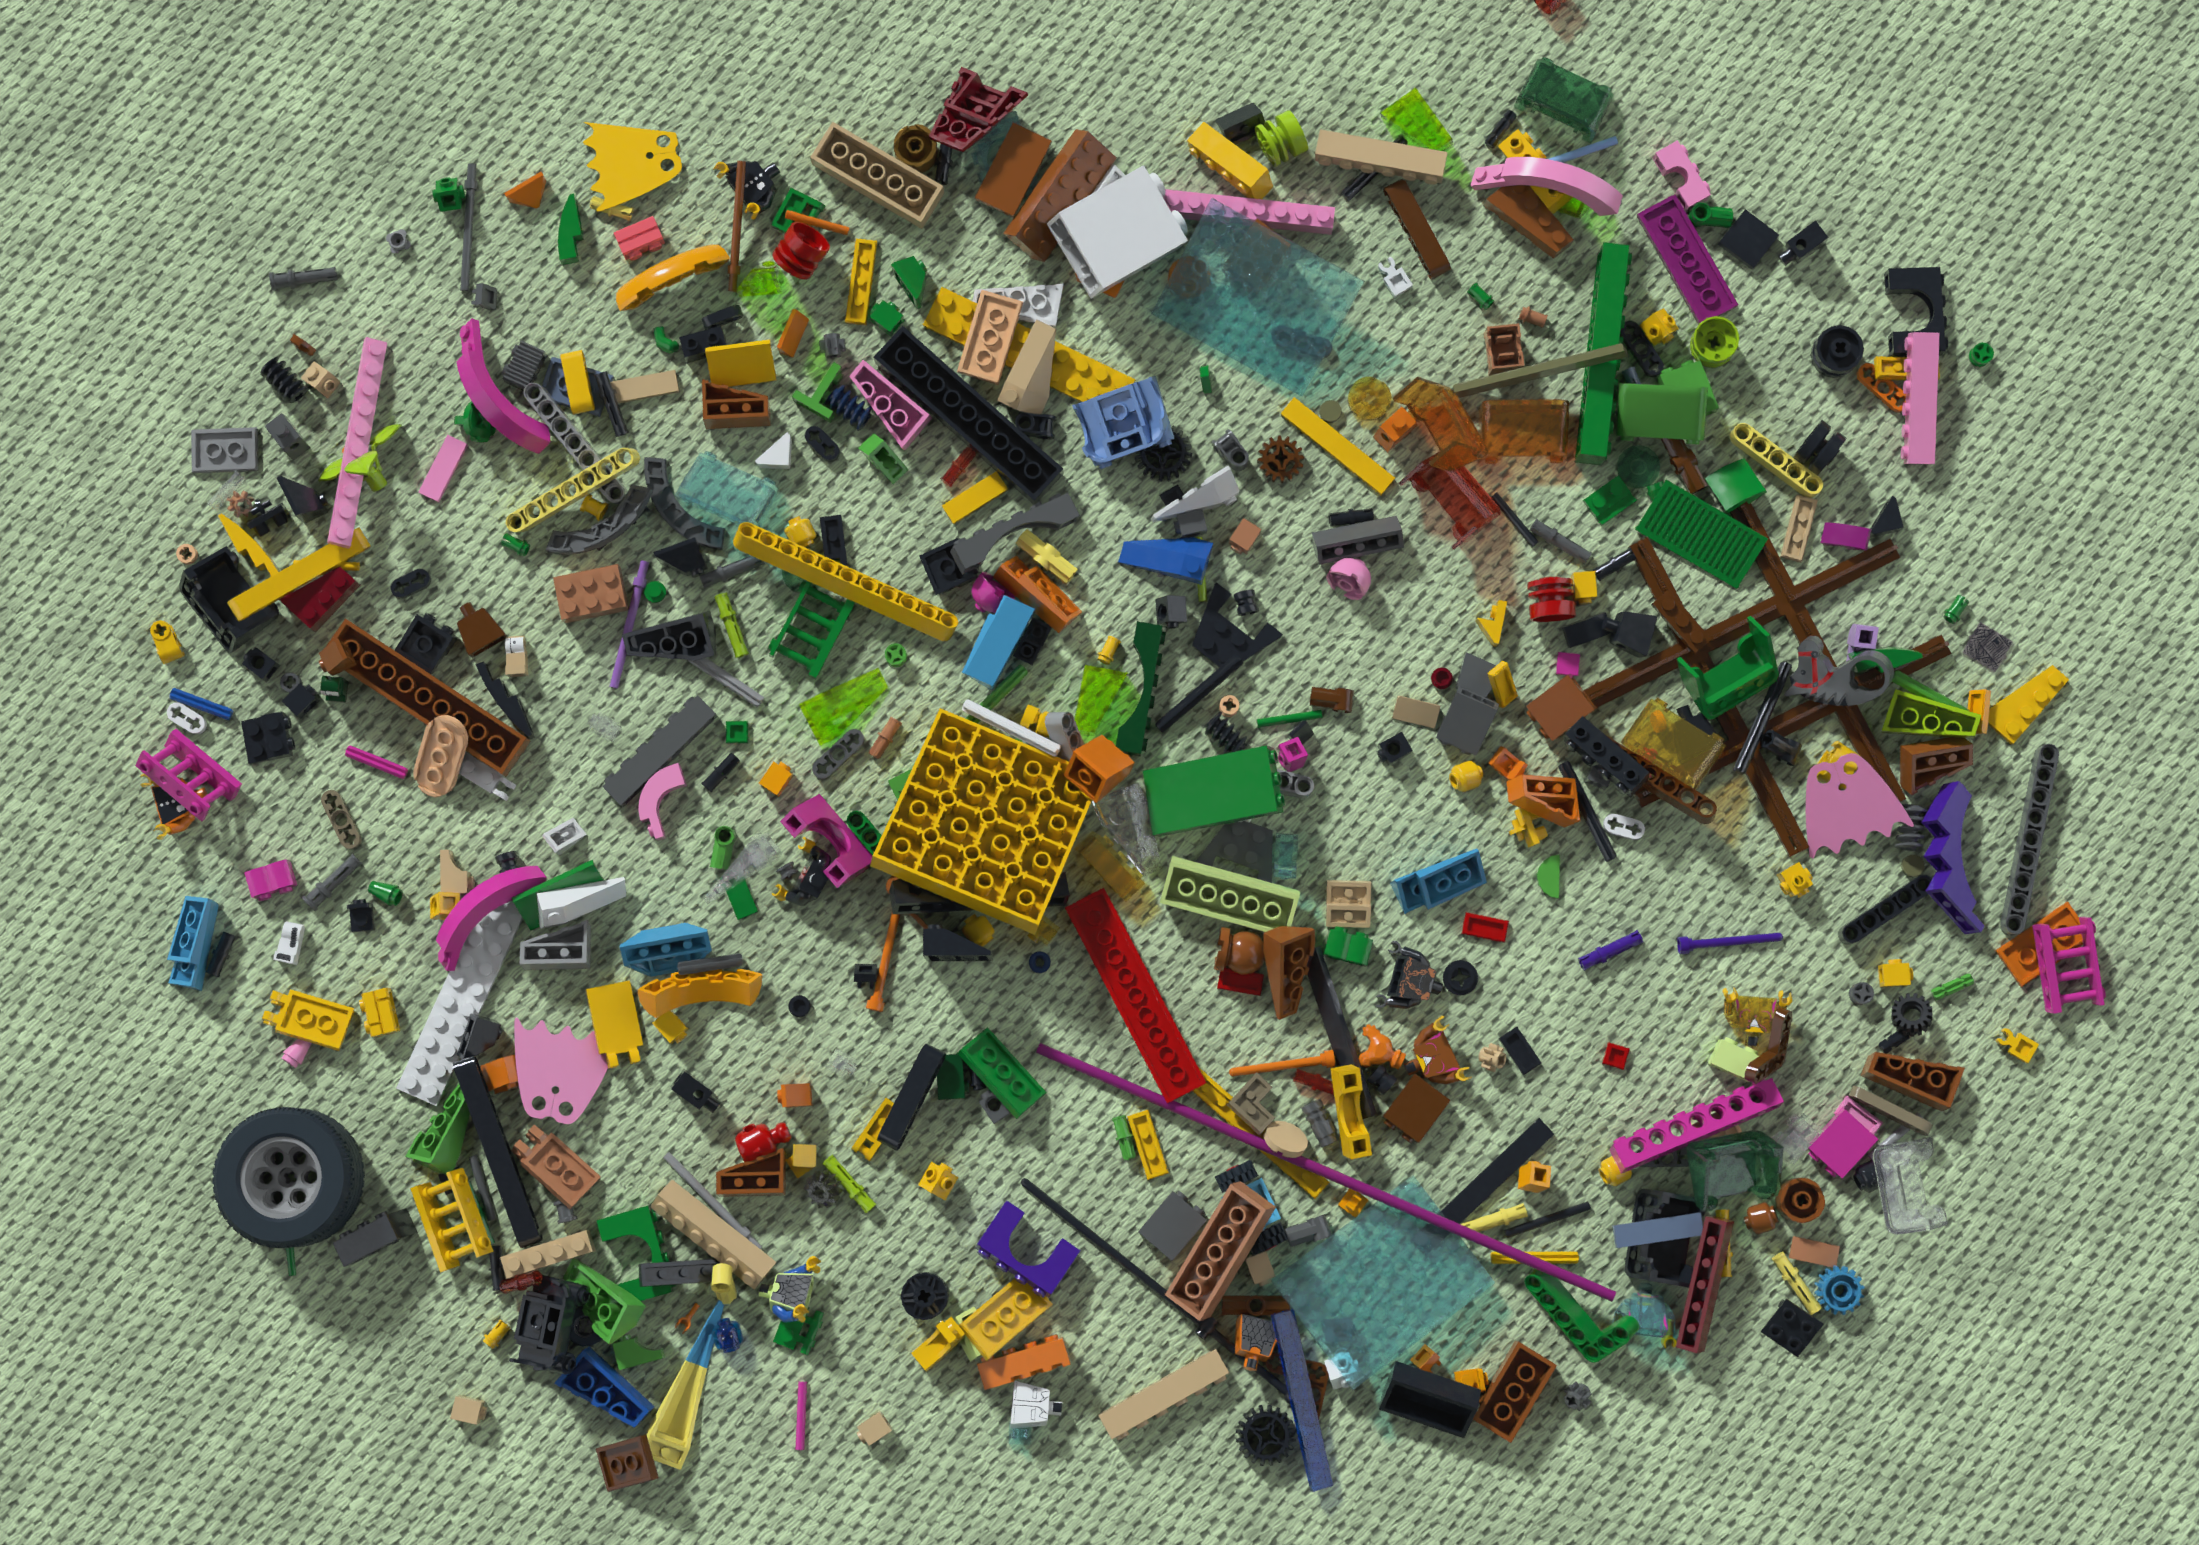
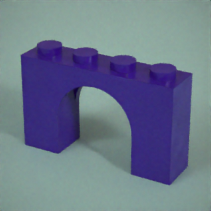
M1006 1200L975 1246L978 1250L977 1253L986 1260L990 1258L995 1261L996 1267L1003 1272L1009 1271L1014 1274V1279L1023 1285L1027 1283L1033 1287V1292L1038 1296L1049 1298L1081 1250L1062 1238L1050 1257L1042 1264L1028 1266L1018 1262L1010 1251L1009 1239L1025 1212Z

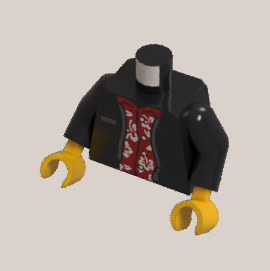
M803 837L805 845L803 847L798 845V848L811 855L792 890L788 891L780 884H777L776 887L780 889L779 892L776 894L772 893L780 901L786 900L799 906H805L808 902L819 897L829 879L823 871L831 862V857L827 852L816 846L814 841Z

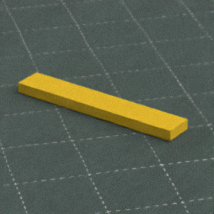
M1295 397L1281 412L1280 415L1378 494L1382 495L1394 481V476Z

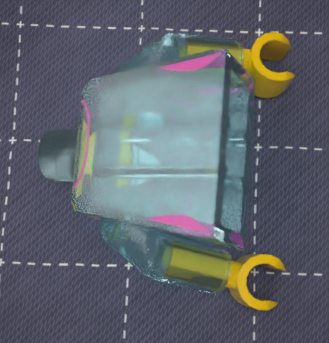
M1639 1284V1293H1631L1630 1297L1624 1299L1616 1309L1612 1324L1623 1316H1632L1639 1323V1330L1635 1335L1661 1337V1344L1664 1348H1666L1667 1340L1671 1339L1672 1347H1676L1677 1342L1673 1338L1675 1334L1674 1313L1669 1305L1664 1302L1663 1296L1652 1294V1284Z

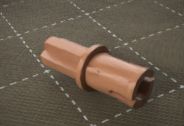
M890 717L881 733L878 732L879 736L871 747L869 754L876 759H880L889 743H893L892 739L902 723Z

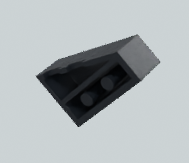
M407 1208L390 1214L384 1211L374 1216L375 1221L370 1223L367 1220L357 1225L358 1230L354 1232L348 1230L340 1234V1239L333 1242V1245L343 1267L363 1260L379 1252L381 1249L399 1242L404 1237L418 1233Z

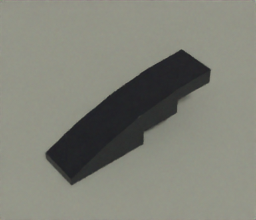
M484 661L476 664L485 686L498 706L530 739L535 738L520 698L517 695L509 697L503 680L500 678L493 680L489 668Z

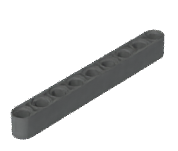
M2045 744L2038 747L2033 757L2000 928L2006 935L2019 934L2026 925L2059 759V750L2053 744ZM2044 749L2050 753L2049 760L2045 759L2042 755ZM2039 771H2043L2046 774L2045 781L2039 779ZM2035 792H2039L2041 794V802H2037L2034 799ZM2031 813L2036 814L2038 818L2036 824L2030 820ZM2027 834L2031 835L2034 839L2032 845H2029L2025 840ZM2023 855L2027 856L2029 859V865L2027 867L2024 866L2021 862V858ZM2018 877H2022L2025 880L2023 888L2017 884ZM2014 898L2020 900V909H2016L2013 906ZM2010 919L2014 920L2017 924L2015 931L2011 930L2008 926Z

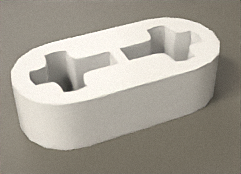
M173 703L167 709L168 718L190 733L201 734L206 730V719L181 703ZM181 707L180 712L186 715L183 719L179 716L174 718L175 713H173V710H179ZM190 718L194 721L200 719V728L195 727L193 730V725L188 720Z
M1610 814L1603 821V828L1607 833L1623 838L1636 840L1641 838L1645 832L1644 824L1641 821L1626 816ZM1615 818L1616 823L1621 824L1622 828L1615 827L1612 830L1610 829L1611 825L1607 823ZM1634 824H1637V829L1640 830V833H1636L1633 836L1632 831L1625 829V827H1632Z

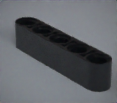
M1928 875L1913 878L1842 926L1838 931L1839 940L1844 944L1858 942L1928 895L1926 889L1921 891L1918 888L1917 883L1919 880L1924 881L1927 889L1932 878ZM1901 892L1907 894V903L1900 901L1899 895ZM1883 904L1888 905L1890 908L1888 916L1884 915L1881 911ZM1865 916L1870 917L1872 920L1870 928L1866 927L1863 923ZM1847 928L1852 929L1854 932L1852 940L1848 939L1845 935Z
M927 1043L922 1047L877 1138L878 1142L896 1151L900 1149L945 1060V1052Z

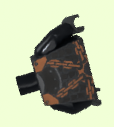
M1392 941L1391 944L1397 945L1398 950L1391 951L1388 949L1391 955L1397 956L1387 996H1390V999L1382 994L1377 995L1376 997H1383L1385 1002L1383 1005H1375L1379 1008L1389 1005L1390 1008L1409 1009L1419 1005L1422 1000H1429L1431 993L1439 995L1442 991V983L1434 980L1436 970L1430 967V962L1417 950L1406 946L1402 948L1399 942Z

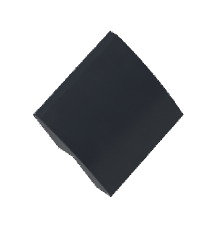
M1745 209L1718 245L1753 270L1778 238L1779 234Z

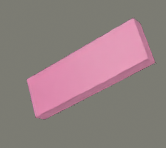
M447 435L418 493L439 503L468 444Z

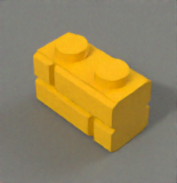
M387 987L362 993V999L359 1000L362 1013L366 1012L367 1021H364L366 1033L376 1038L400 1032L391 988Z

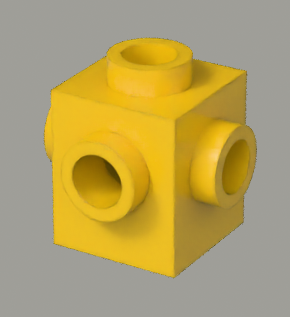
M1664 308L1653 313L1639 325L1645 332L1647 339L1654 346L1661 342L1664 345L1674 338L1673 333L1679 329L1674 318Z
M1800 862L1777 874L1781 882L1779 884L1781 890L1790 897L1795 895L1798 898L1810 892L1808 887L1813 885L1811 873L1807 868L1804 869Z
M931 1162L918 1185L939 1198L946 1200L959 1177L951 1173L953 1168L941 1162L939 1166Z

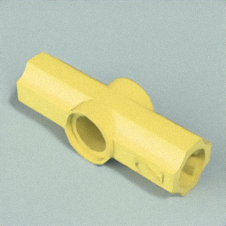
M1028 529L1021 534L1015 543L1031 556L1037 565L1038 563L1041 564L1045 571H1050L1065 584L1078 571L1076 567L1061 556V553L1047 542L1044 543Z

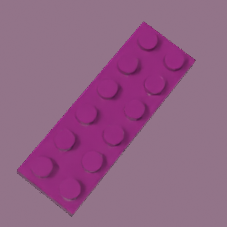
M1675 194L1637 214L1639 222L1698 325L1706 318L1719 317L1738 306L1736 299Z

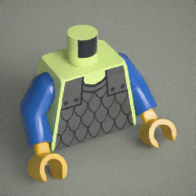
M811 1256L806 1264L784 1273H778L773 1285L761 1283L759 1297L770 1298V1310L782 1322L787 1323L797 1320L802 1323L805 1322L806 1313H809L808 1306L814 1287L813 1274L811 1273L812 1271L814 1273L821 1271V1268L817 1266V1264L821 1263V1260L817 1257Z

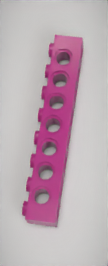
M1764 1079L1758 1084L1752 1083L1753 1086L1746 1089L1744 1086L1732 1091V1095L1725 1097L1723 1094L1712 1100L1713 1103L1708 1105L1701 1103L1693 1107V1111L1689 1113L1685 1111L1679 1112L1670 1121L1666 1122L1663 1119L1654 1123L1653 1128L1648 1130L1641 1128L1633 1133L1634 1136L1617 1138L1613 1141L1614 1144L1609 1151L1620 1173H1625L1780 1108L1784 1100L1773 1079ZM1750 1095L1757 1096L1760 1103L1753 1102ZM1730 1104H1737L1740 1107V1111H1734ZM1711 1112H1717L1720 1115V1119H1714L1711 1116ZM1691 1120H1697L1701 1127H1694L1691 1124ZM1671 1128L1678 1129L1681 1136L1673 1135ZM1651 1137H1658L1661 1141V1144H1654L1651 1140ZM1631 1145L1639 1146L1641 1152H1634L1631 1149Z

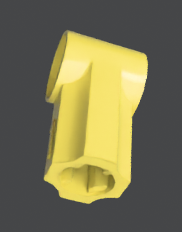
M720 1263L713 1266L711 1289L716 1293L717 1299L723 1304H731L737 1298V1291L732 1278L733 1268L728 1264Z

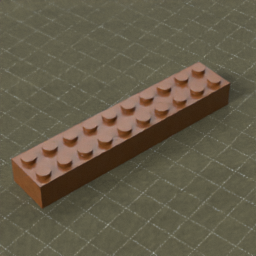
M346 618L327 644L328 646L337 638L347 644L357 665L344 671L426 725L441 715H449L458 719L464 725L468 734L466 751L505 777H507L531 742L528 738Z

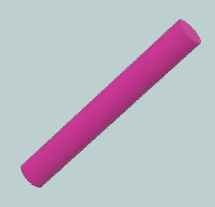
M798 1381L795 1450H804L807 1399V1382Z

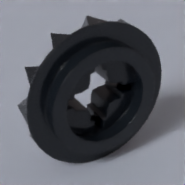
M1457 960L1445 968L1443 983L1446 989L1454 995H1466L1475 989L1478 983V973L1471 963ZM1458 968L1462 975L1470 976L1463 980L1462 987L1459 981L1451 980V978L1458 975Z

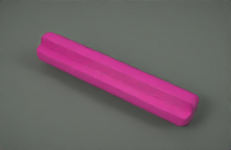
M349 745L345 751V756L401 779H404L408 773L406 767Z

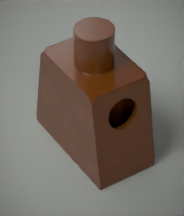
M471 602L459 608L464 618L457 622V626L470 657L473 658L508 637L486 609L481 608L476 611Z

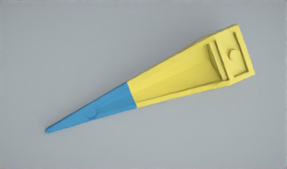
M720 1300L717 1301L646 1431L648 1432L647 1438L654 1461L679 1470L682 1469L691 1446L707 1367L725 1305Z

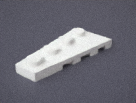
M1064 284L975 289L973 302L978 303L981 290L1023 301L1019 321L1035 323L1036 320H1039L1047 325L1056 327Z

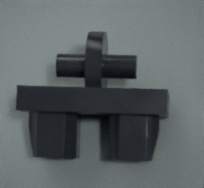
M257 498L254 500L256 507L250 511L253 515L259 512L261 514L248 521L247 525L262 537L271 531L265 522L266 520L273 518L278 527L288 522L284 511L286 507L282 502L267 511L266 508L272 505L271 501L268 499L262 503Z

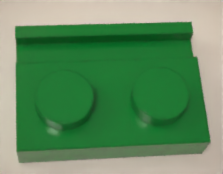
M1619 475L1583 500L1601 526L1637 501Z

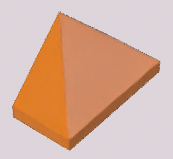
M539 172L504 194L510 203L537 209L540 207L546 179L543 173Z

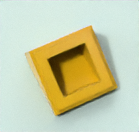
M793 1144V1167H816L817 1145Z

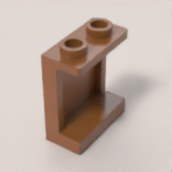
M1571 673L1526 706L1528 708V716L1533 722L1538 721L1542 727L1540 731L1547 740L1550 738L1552 741L1570 729L1582 716L1586 717L1597 709Z

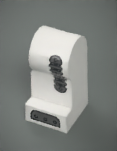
M288 921L284 923L281 939L279 940L278 949L275 951L273 960L293 965L298 964L305 930L304 925Z

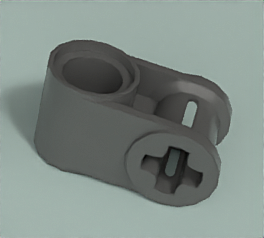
M1227 429L1225 434L1218 440L1211 441L1213 448L1233 470L1242 471L1247 467L1248 453L1230 429ZM1240 455L1245 460L1238 464L1233 461V458Z

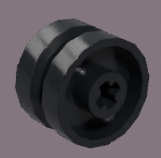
M1831 326L1823 331L1812 345L1810 354L1812 364L1819 373L1826 377H1844L1862 359L1864 352L1863 341L1859 334L1848 326Z
M1823 420L1818 423L1793 456L1794 459L1803 464L1813 455L1814 458L1809 464V470L1817 476L1826 465L1828 466L1847 439L1837 431L1826 440V436L1831 431V426Z

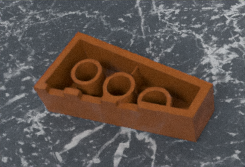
M1874 1052L1867 1057L1860 1076L1939 1111H1945L1952 1105L1965 1067H1954L1942 1063H1931L1920 1059H1909L1902 1056Z

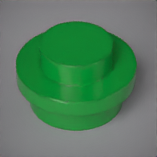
M652 581L645 587V597L652 603H659L666 596V588L661 582Z

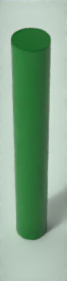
M1321 710L1256 719L1257 727L1261 728L1323 717Z

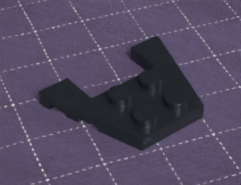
M1216 582L1192 647L1220 668L1235 654L1243 662L1254 654L1280 639L1283 634L1267 622L1255 639L1250 638L1218 612L1232 594Z

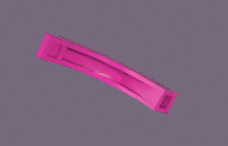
M525 866L497 874L476 886L456 904L443 922L436 938V942L441 947L438 952V960L446 971H455L466 938L487 914L497 907L512 901V897L546 881L547 877L538 866Z

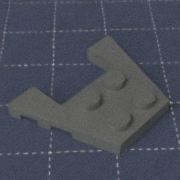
M1246 821L1224 824L1196 862L1213 866L1217 856L1259 871L1257 879L1272 883L1273 830Z

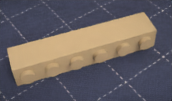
M1321 129L1315 151V161H1318L1321 165L1330 166L1335 164L1340 165L1343 169L1357 168L1365 173L1379 172L1387 177L1402 176L1409 181H1415L1416 179L1424 180L1425 183L1431 185L1442 184L1447 160V152Z
M671 1180L663 1188L650 1206L657 1214L665 1218L720 1263L730 1265L733 1268L732 1272L754 1290L776 1264V1261L674 1180Z
M1215 1348L1098 1415L1111 1439L1116 1437L1117 1440H1120L1129 1435L1128 1430L1136 1426L1137 1429H1140L1149 1423L1147 1419L1155 1415L1156 1418H1159L1168 1413V1407L1174 1404L1178 1407L1188 1401L1186 1397L1194 1393L1198 1396L1208 1390L1207 1385L1213 1382L1215 1385L1227 1379L1226 1375L1229 1371Z

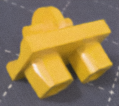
M1521 808L1514 811L1517 819L1511 821L1514 829L1508 831L1510 836L1516 834L1519 841L1525 839L1528 848L1539 844L1541 840L1548 836L1544 826L1534 828L1532 821L1540 818L1539 816Z

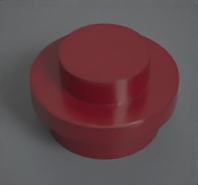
M1441 667L1433 671L1431 683L1435 688L1446 689L1452 684L1453 676L1447 668Z

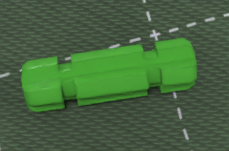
M1965 974L1960 979L1956 978L1941 985L1942 987L1939 986L1932 989V996L1935 1000L1942 999L1945 995H1951L1964 989V987L1973 985L1974 979L1971 974Z

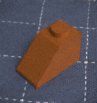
M339 638L333 640L319 652L321 657L319 664L322 670L332 676L357 665L348 645Z

